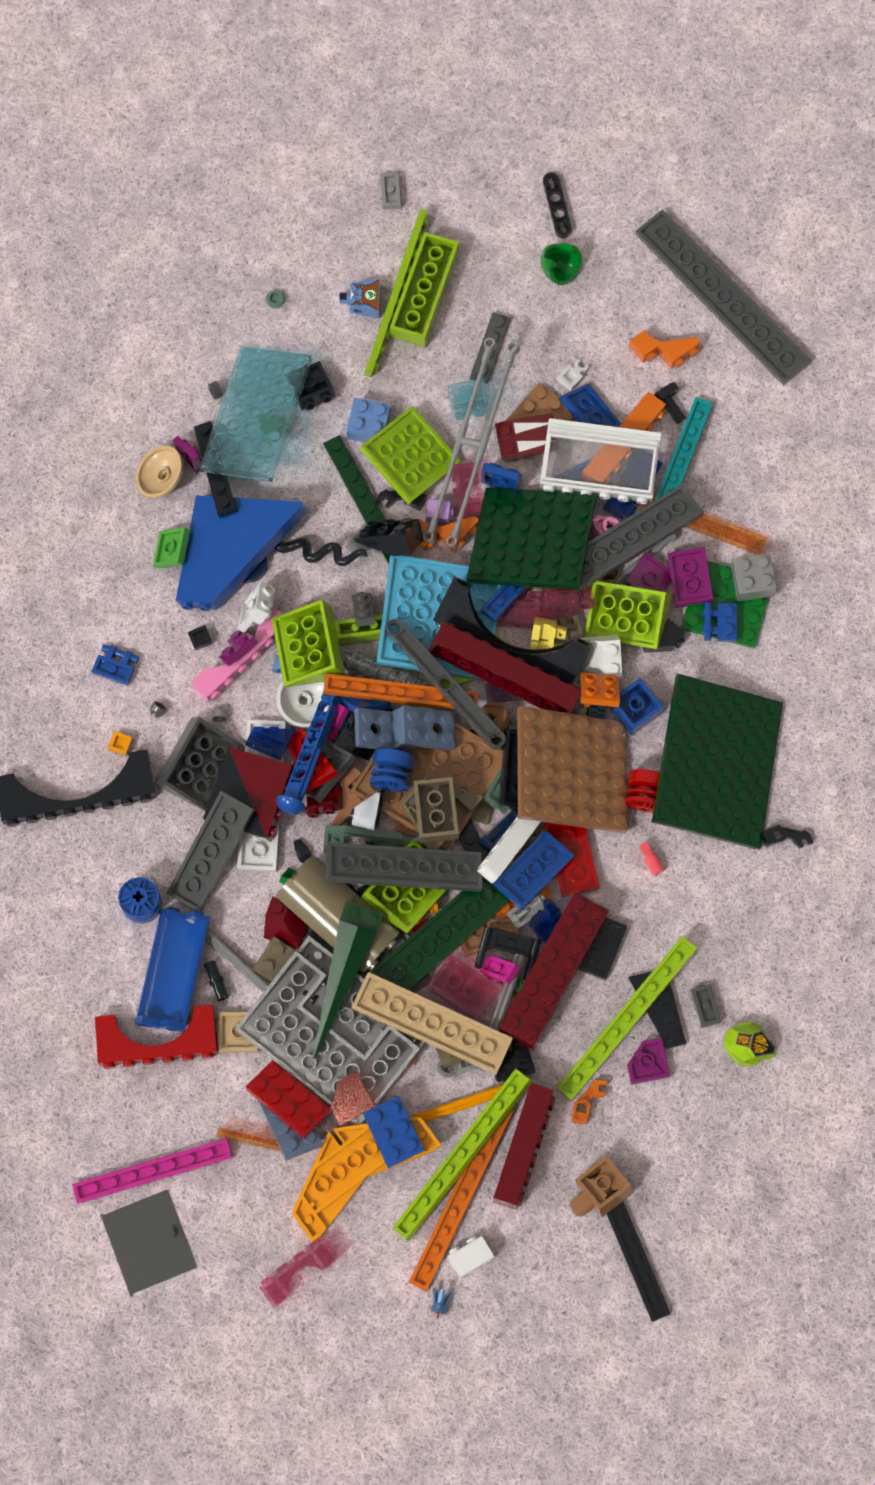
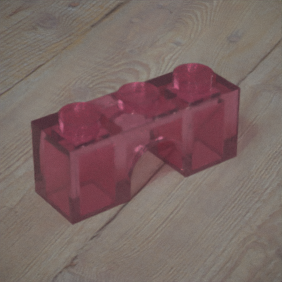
M475 463L454 465L455 471L451 475L452 482L456 483V488H452L453 500L457 499V506H454V517L459 516ZM478 471L473 487L478 486ZM469 497L463 519L471 516L479 519L481 516L480 498Z

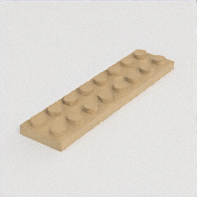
M369 972L351 1009L495 1075L513 1039Z

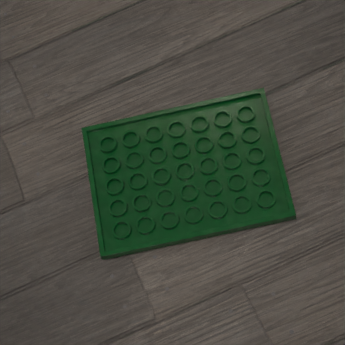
M678 673L675 675L652 823L751 849H761L763 838L761 833L764 831L783 702Z

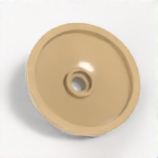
M159 446L149 451L139 463L136 471L135 480L139 492L150 499H158L169 494L177 486L183 473L181 454L170 446Z

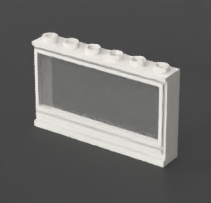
M549 418L540 488H543V491L546 492L558 490L562 491V493L569 492L571 494L579 492L581 493L580 495L596 493V496L606 500L611 497L618 498V501L621 502L634 500L638 504L651 503L661 433Z

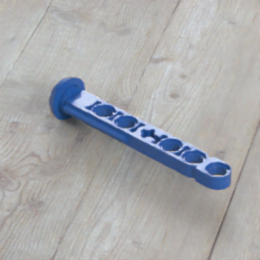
M322 693V700L317 706L284 795L277 796L276 803L279 809L286 814L297 815L305 809L302 801L337 711V704L340 703L342 696ZM331 705L330 708L324 712L325 707ZM324 721L323 726L320 727V728H317L318 725H319L321 722ZM312 754L311 758L305 761V758ZM305 771L304 776L301 777V778H298V777H299V774H300L301 772Z

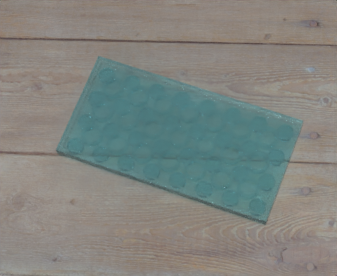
M246 346L240 347L200 465L201 472L273 482L312 361L311 355Z

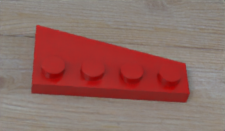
M302 727L285 736L294 765L307 735ZM322 752L318 758L306 794L339 775ZM312 754L308 755L305 758V761H308L311 758ZM305 771L301 772L298 778L303 777Z

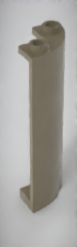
M313 855L297 869L292 878H289L276 894V897L333 948L335 946L339 920L346 901L373 909L345 883L326 882V867ZM383 917L378 932L359 968L362 974L368 969H374L379 963L377 959L381 953L387 948L391 950L397 943L395 939L400 932Z

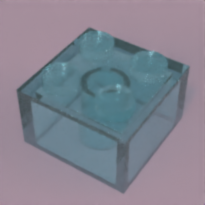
M484 379L481 380L470 416L482 417L485 413H488V395ZM476 380L447 385L448 403L452 419L464 420Z

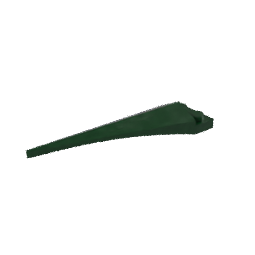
M349 901L345 903L339 920L313 1059L317 1056L378 932L384 914L382 912Z

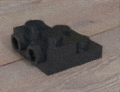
M320 361L286 375L301 410H312L316 404L321 402L328 403L335 397L333 386Z

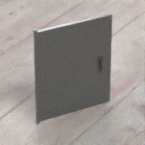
M168 1190L108 1214H100L130 1297L136 1292L197 1268Z

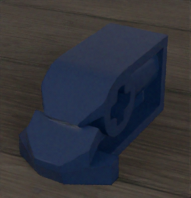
M514 808L509 811L477 841L488 854L516 819L518 809Z

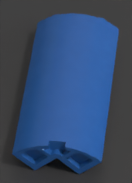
M168 907V909L160 911L136 1015V1025L155 1029H167L168 1031L175 1032L185 1031L210 917L205 916L204 912L193 910V912L184 914L174 907ZM186 919L195 920V921H194V923H190V922H188Z

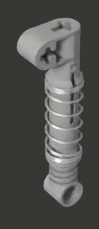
M339 644L343 666L348 672H358L363 674V678L368 676L375 680L434 687L429 680L423 681L422 678L415 677L407 669L399 672L398 667L376 664L377 657L371 658L369 653L364 655L356 648L350 649Z

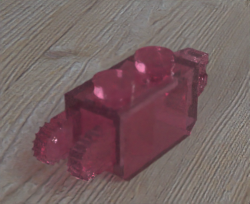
M543 589V591L527 592V597L540 599V602L527 603V608L540 610L542 614L574 616L579 612H583L584 609H592L594 607V598L584 597L581 591Z

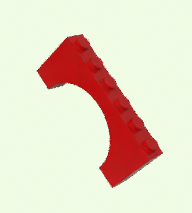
M213 1005L193 1006V1016L187 1029L175 1040L157 1046L141 1045L128 1039L120 1031L115 1015L95 1016L97 1058L99 1066H103V1069H113L118 1064H123V1067H132L138 1062H143V1065H152L157 1060H162L163 1063H172L177 1058H182V1061H191L196 1056H202V1059L214 1058V1055L218 1054Z

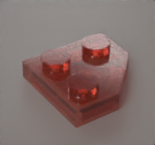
M357 1071L338 1081L331 1110L340 1126L376 1107Z

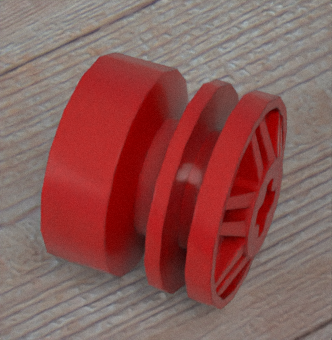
M647 769L631 770L628 786L633 789L627 790L626 796L628 797L625 799V805L634 810L653 813L660 772Z

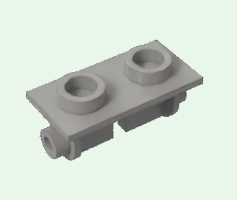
M539 893L522 911L516 906L506 914L516 928L519 929L549 907L543 895Z

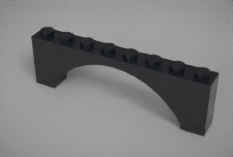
M454 576L433 618L437 626L440 627L443 622L454 624L458 630L470 632L474 635V638L480 641H488L492 647L504 649L509 653L508 655L514 658H522L526 661V664L532 667H540L544 673L556 675L560 678V681L566 684H573L591 649V643L574 636L571 641L547 649H524L508 644L490 632L479 618L471 598L470 587L472 584Z
M147 749L129 752L126 764L111 783L97 793L77 800L49 799L24 787L17 781L14 773L0 776L1 821L8 827H15L19 825V822L26 821V823L30 824L38 822V819L41 818L53 820L57 818V815L64 814V816L69 817L76 815V812L79 811L91 813L96 808L101 807L104 810H108L118 804L130 806L134 801L150 802L152 798H156L149 752Z

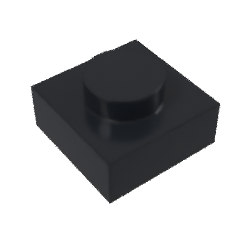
M205 625L188 632L195 651L213 644Z

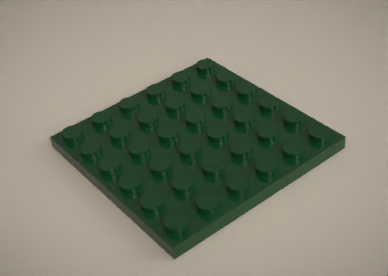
M486 488L467 573V582L580 590L597 500L596 493L580 495L581 493L579 492L571 494L560 491L546 492L517 489L516 491L504 488Z

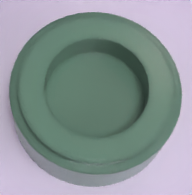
M272 290L267 294L266 301L269 307L277 309L284 304L285 298L281 291Z

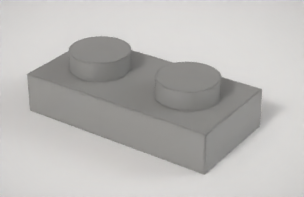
M398 172L380 173L383 209L401 208Z

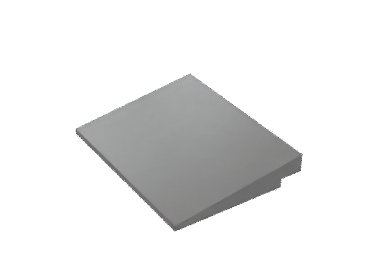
M308 936L235 1030L355 1125H360L365 1121L363 1113L378 1105L426 1043L351 1009L364 982V978L357 973L317 1056L313 1059L333 953L311 936ZM304 990L309 991L306 996L302 994ZM315 995H318L319 998L317 999L315 1004L311 1003L313 1002L312 998Z

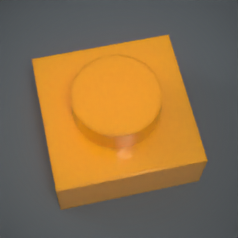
M114 731L108 750L127 756L133 737Z

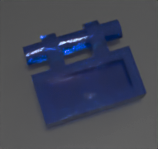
M550 899L543 901L544 910L539 909L532 916L529 927L545 944L562 915L560 909Z

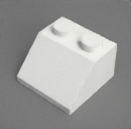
M618 635L581 638L592 644L582 664L583 673L622 677L621 645Z

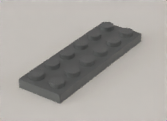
M220 791L166 894L194 910L202 911L256 809L226 792Z

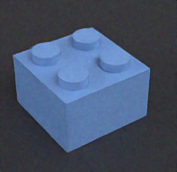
M354 398L346 431L347 439L366 442L389 424L391 415V404Z

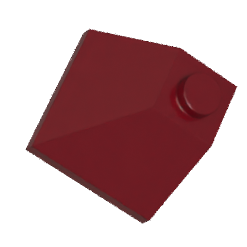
M272 897L265 914L264 939L271 940L272 937H276L286 945L299 949L309 926L278 898Z

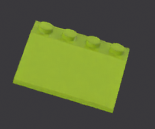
M598 580L592 586L584 637L618 635L620 643L658 649L669 613L672 593Z
M324 600L316 601L271 618L284 687L324 682L325 674L345 675L332 607Z
M414 839L406 846L408 848H423ZM371 885L364 892L361 899L374 910L384 913L383 918L408 933L446 889Z

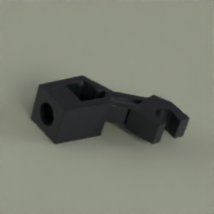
M386 489L379 493L376 502L380 504L383 499H386L388 502L385 504V507L389 509L397 501L403 500V498L396 490L388 491ZM421 494L409 505L404 500L403 502L405 505L420 511L427 500V495Z
M780 825L761 833L766 848L782 843L786 839H791L799 849L804 847L801 842L803 839L808 842V845L814 843L810 833L807 831H798ZM778 831L783 837L776 839L773 832Z

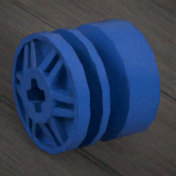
M377 749L374 752L373 765L378 769L371 771L373 777L370 778V785L388 792L409 791L410 783L408 782L411 781V776L407 773L413 771L414 756L400 750Z
M142 877L132 878L125 882L119 890V905L129 920L134 923L144 924L157 918L162 908V899L152 881ZM139 895H141L142 898L140 899V902H137L136 899H138Z

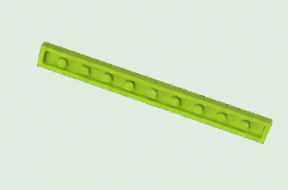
M420 208L364 376L371 377L372 372H377L379 366L377 358L378 356L382 357L385 348L382 345L383 340H387L390 334V330L387 329L388 325L392 323L395 314L393 313L394 308H397L401 298L398 297L400 291L403 292L405 287V275L408 276L412 267V265H409L410 260H414L417 249H414L416 243L420 244L423 236L420 233L421 228H425L428 218L425 217L427 213L425 209Z
M681 936L557 1086L561 1093L571 1101L575 1099L697 951L698 948Z
M517 1069L513 1071L393 1226V1229L406 1240L410 1241L530 1086L532 1081Z

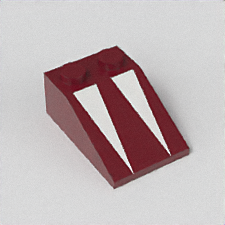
M553 414L495 423L502 460L504 462H511L544 454L549 418L554 419ZM551 437L549 453L560 450L558 438Z

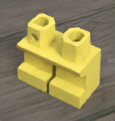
M535 616L530 649H547L562 645V643L554 642V639L565 640L567 628L557 625L556 620Z

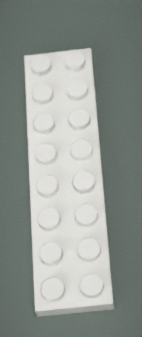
M247 720L245 752L283 763L286 721ZM280 820L277 824V835L275 838H272L271 842H268L265 838L243 832L239 840L237 870L277 872Z

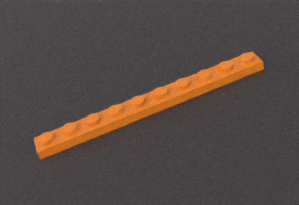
M513 1108L460 1175L409 1280L410 1284L426 1292L428 1291L514 1112Z

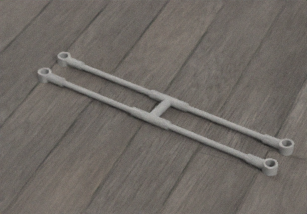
M487 338L484 341L485 350L481 360L482 364L464 421L460 426L453 448L452 459L434 516L431 518L428 531L423 534V539L427 543H433L436 540L437 519L456 459L459 457L462 445L478 447L475 458L476 462L457 522L454 524L451 536L446 540L447 545L451 548L459 546L458 537L462 527L461 522L480 462H482L503 388L515 355L520 352V347L516 342H510L507 346L509 352L505 362V370L489 421L484 429L481 440L465 437L468 429L467 424L486 364L489 362L492 351L497 347L496 342L492 338Z

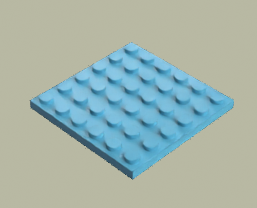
M390 555L376 664L420 671L387 635V623L392 619H399L423 646L429 650L440 628L433 621V618L454 576L467 582L469 566ZM470 583L472 584L470 593L475 610L484 625L495 635L497 622L495 623L483 615L481 608L498 591L501 585ZM396 624L389 627L394 633L400 631V627ZM433 656L451 676L481 680Z

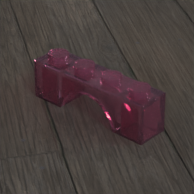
M318 1238L309 1245L311 1247L305 1253L303 1250L293 1257L294 1261L289 1265L287 1263L283 1264L277 1269L278 1273L273 1277L269 1275L260 1282L262 1284L259 1287L274 1309L291 1296L289 1284L295 1272L304 1267H315L324 1271L339 1260V1257L325 1238L322 1240Z

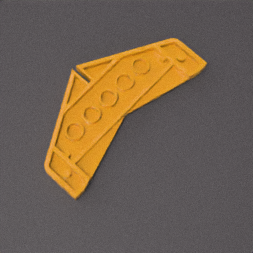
M411 1117L410 1120L425 1151L393 1167L432 1153L442 1146L420 1117ZM368 1124L332 1128L343 1144L341 1146L330 1131L326 1136L293 1208L294 1218L312 1242H315L324 1234L367 1177L390 1169L385 1163Z

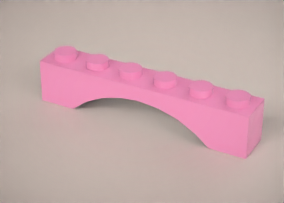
M274 605L271 607L272 614L269 619H265L261 625L258 624L254 636L258 643L230 666L225 664L215 668L204 669L191 681L192 687L208 702L211 699L216 700L221 695V690L225 686L229 687L233 684L235 676L239 673L243 674L248 669V664L252 660H258L262 655V651L266 647L270 648L275 643L271 618L282 615V613Z

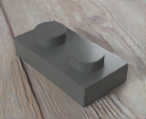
M710 984L691 989L701 1028L721 1023Z

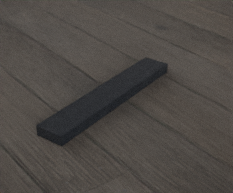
M621 1202L607 1213V1217L651 1322L670 1315V1311L625 1204Z

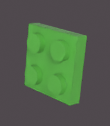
M182 527L160 531L153 567L167 568L183 565L190 529Z

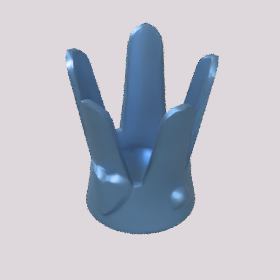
M433 1287L431 1311L437 1313L436 1319L439 1318V1313H447V1306L454 1291L450 1292L444 1299L445 1290L441 1289L438 1296L437 1289L435 1294V1288Z

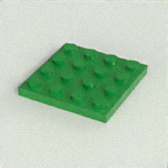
M707 561L713 602H710L712 603V610H717L718 603L737 604V641L730 643L755 649L768 597L737 602L731 567ZM704 603L687 606L681 627L682 630L704 636L702 633V627L704 626V617H702ZM712 618L713 627H717V618ZM712 634V638L717 639V634Z

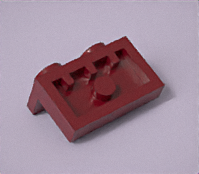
M339 785L334 786L321 803L307 796V806L302 813L310 818H317L321 814H334L335 811L342 810L343 787Z

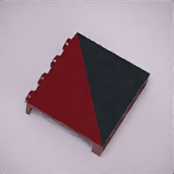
M228 747L203 819L205 820L220 791H224L256 809L244 832L265 838L268 842H271L272 838H275L277 835L278 821L284 815V812L279 809L276 803L277 796L284 795L294 767Z

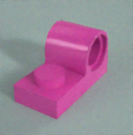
M489 955L479 972L490 980H496V983L502 985L503 982L511 984L520 967L514 963Z

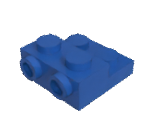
M496 463L483 464V484L516 491L519 489L522 474L517 470L504 469Z

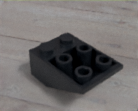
M410 517L399 521L394 519L384 522L370 521L354 538L355 542L392 556L411 555L424 540L419 519H412Z

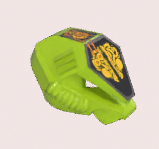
M752 1021L732 1026L725 1033L723 1040L727 1054L736 1063L746 1067L757 1065L761 1060H769L775 1057L777 1047L765 1036L766 1033L763 1028Z

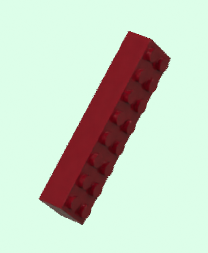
M442 623L428 650L433 656L539 709L570 714L581 693L574 684H566L560 681L558 676L548 675L540 667H532L526 664V661L522 658H514L508 655L509 653L506 650L496 649L488 641H480L474 638V635L470 632H462L451 623Z
M574 892L499 1026V1032L512 1037V1040L534 1051L609 914L608 909Z

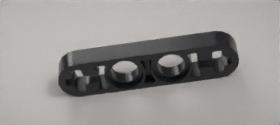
M549 172L543 177V187L555 234L563 239L570 236L571 223L559 177L555 173ZM549 178H551L552 181H554L553 189H551L550 182H548ZM553 194H557L560 197V199L558 201H552L550 199V196ZM557 210L563 211L564 215L562 217H556L554 215V212ZM560 222H563V226L566 229L565 233L560 230Z

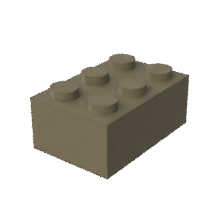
M453 777L413 781L419 842L429 843L458 840L459 831Z

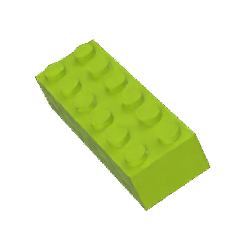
M424 232L390 325L391 338L422 347L426 346L459 254V242Z

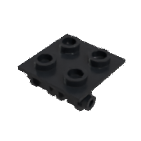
M514 1040L511 1041L512 1045L509 1046L497 1074H494L496 1082L506 1081L515 1069L524 1075L536 1073L527 1047Z

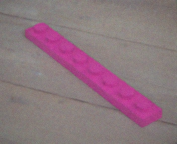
M226 1138L72 1184L77 1204H81L232 1159V1155Z

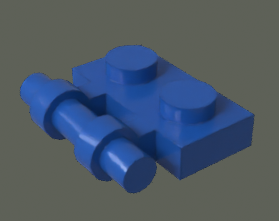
M704 603V610H702V617H704V626L702 627L704 640L711 641L712 634H717V642H736L737 604L718 603L717 610H712V603ZM712 618H717V627L712 626Z
M103 644L101 651L107 653L106 657L98 655L91 671L92 674L128 686L134 672V667L128 664L130 661L138 663L139 656L134 655L131 651L127 650L125 652L117 649L116 646ZM116 656L122 658L123 660L122 662L113 660V657Z

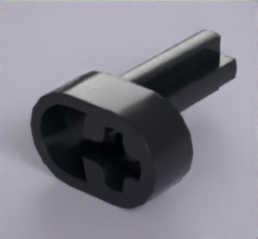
M674 381L660 389L654 396L666 404L665 408L674 421L679 424L686 417L671 398L680 391V388Z

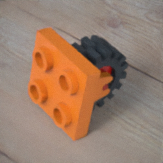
M580 673V703L585 704V707H587L586 715L604 719L605 709L608 710L609 706L619 707V677Z

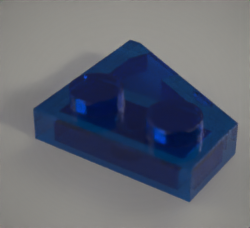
M290 726V729L254 727L246 741V746L281 761L296 732V727Z

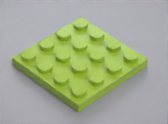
M413 406L359 448L408 505L447 474L453 452ZM458 457L456 459L454 468L461 463V460Z

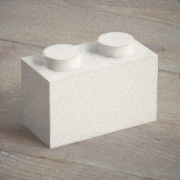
M475 1235L466 1241V1246L462 1248L457 1246L449 1251L450 1255L447 1259L459 1279L494 1259L493 1253L482 1236L478 1238Z

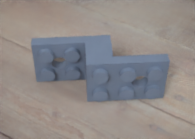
M402 706L392 712L366 708H356L354 710L356 747L394 749L409 752L417 747L448 751L455 749L454 712ZM371 725L376 727L377 734L371 731ZM433 725L438 727V734L433 730Z

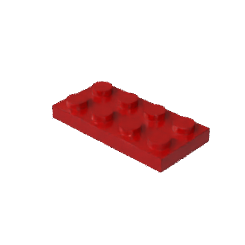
M544 822L545 830L574 855L573 859L556 875L561 897L571 896L574 892L580 894L599 890L600 886L586 828Z
M274 1060L246 1085V1090L303 1139L331 1113L330 1107Z

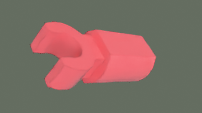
M647 842L641 844L639 848L645 857L644 861L652 876L654 877L664 872L661 862L656 853L651 851Z

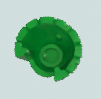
M572 244L547 245L540 256L541 268L547 278L557 285L568 284L579 274V267L582 266V254L579 248Z

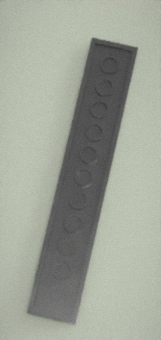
M663 209L635 231V235L783 386L811 364L812 360Z

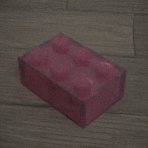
M452 954L449 955L428 984L429 991L474 1021L479 1020L499 992V987Z

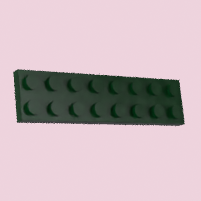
M482 876L481 892L461 891L372 969L370 973L410 991L511 901L493 883L491 884Z

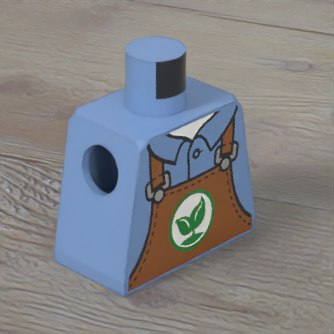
M380 279L352 282L350 293L340 292L339 303L350 304V313L379 318Z

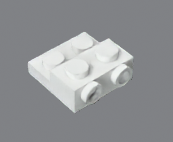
M261 581L243 601L238 630L245 632L254 623L261 625L265 619H269L272 614L271 607L274 601V587Z

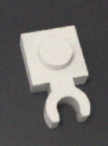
M580 359L575 361L573 367L568 365L556 379L570 391L582 380V374L588 369V365L584 368L578 366L581 362Z

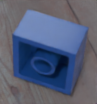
M641 678L619 693V707L609 706L631 735H634L660 716L664 708Z

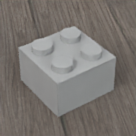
M770 553L732 559L730 567L737 602L775 596L777 588Z

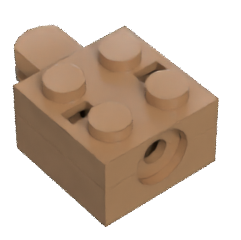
M606 1155L575 1179L577 1188L581 1193L570 1201V1207L573 1214L578 1217L584 1216L593 1208L603 1217L631 1196L633 1189L631 1184Z

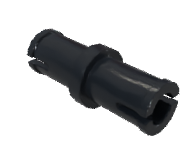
M216 961L204 964L210 979L209 985L213 987L217 1001L229 998L223 983L224 978L220 976Z

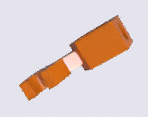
M597 1079L591 1082V1086L574 1102L572 1123L587 1124L591 1106L589 1101L592 1098L605 1097L606 1092H600L598 1088L599 1086L607 1087V1081ZM578 1105H586V1113L576 1112Z

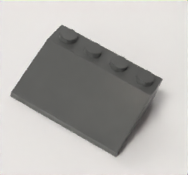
M193 717L187 724L154 783L167 792L206 811L228 747L244 751L245 746L202 718Z

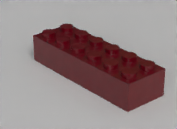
M530 1083L493 1197V1203L516 1210L517 1205H522L525 1192H522L523 1186L528 1187L531 1173L528 1171L530 1167L534 1168L537 1154L534 1152L536 1148L540 1149L544 1136L541 1134L542 1129L546 1130L550 1117L547 1115L548 1110L552 1111L555 1103L554 1090Z

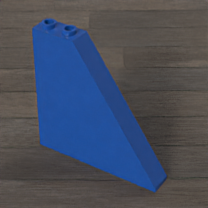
M196 495L190 524L189 541L182 565L176 602L181 608L186 610H192V608H199L202 611L217 610L307 513L308 509L304 503L299 501L233 498L237 512L219 518L213 496Z

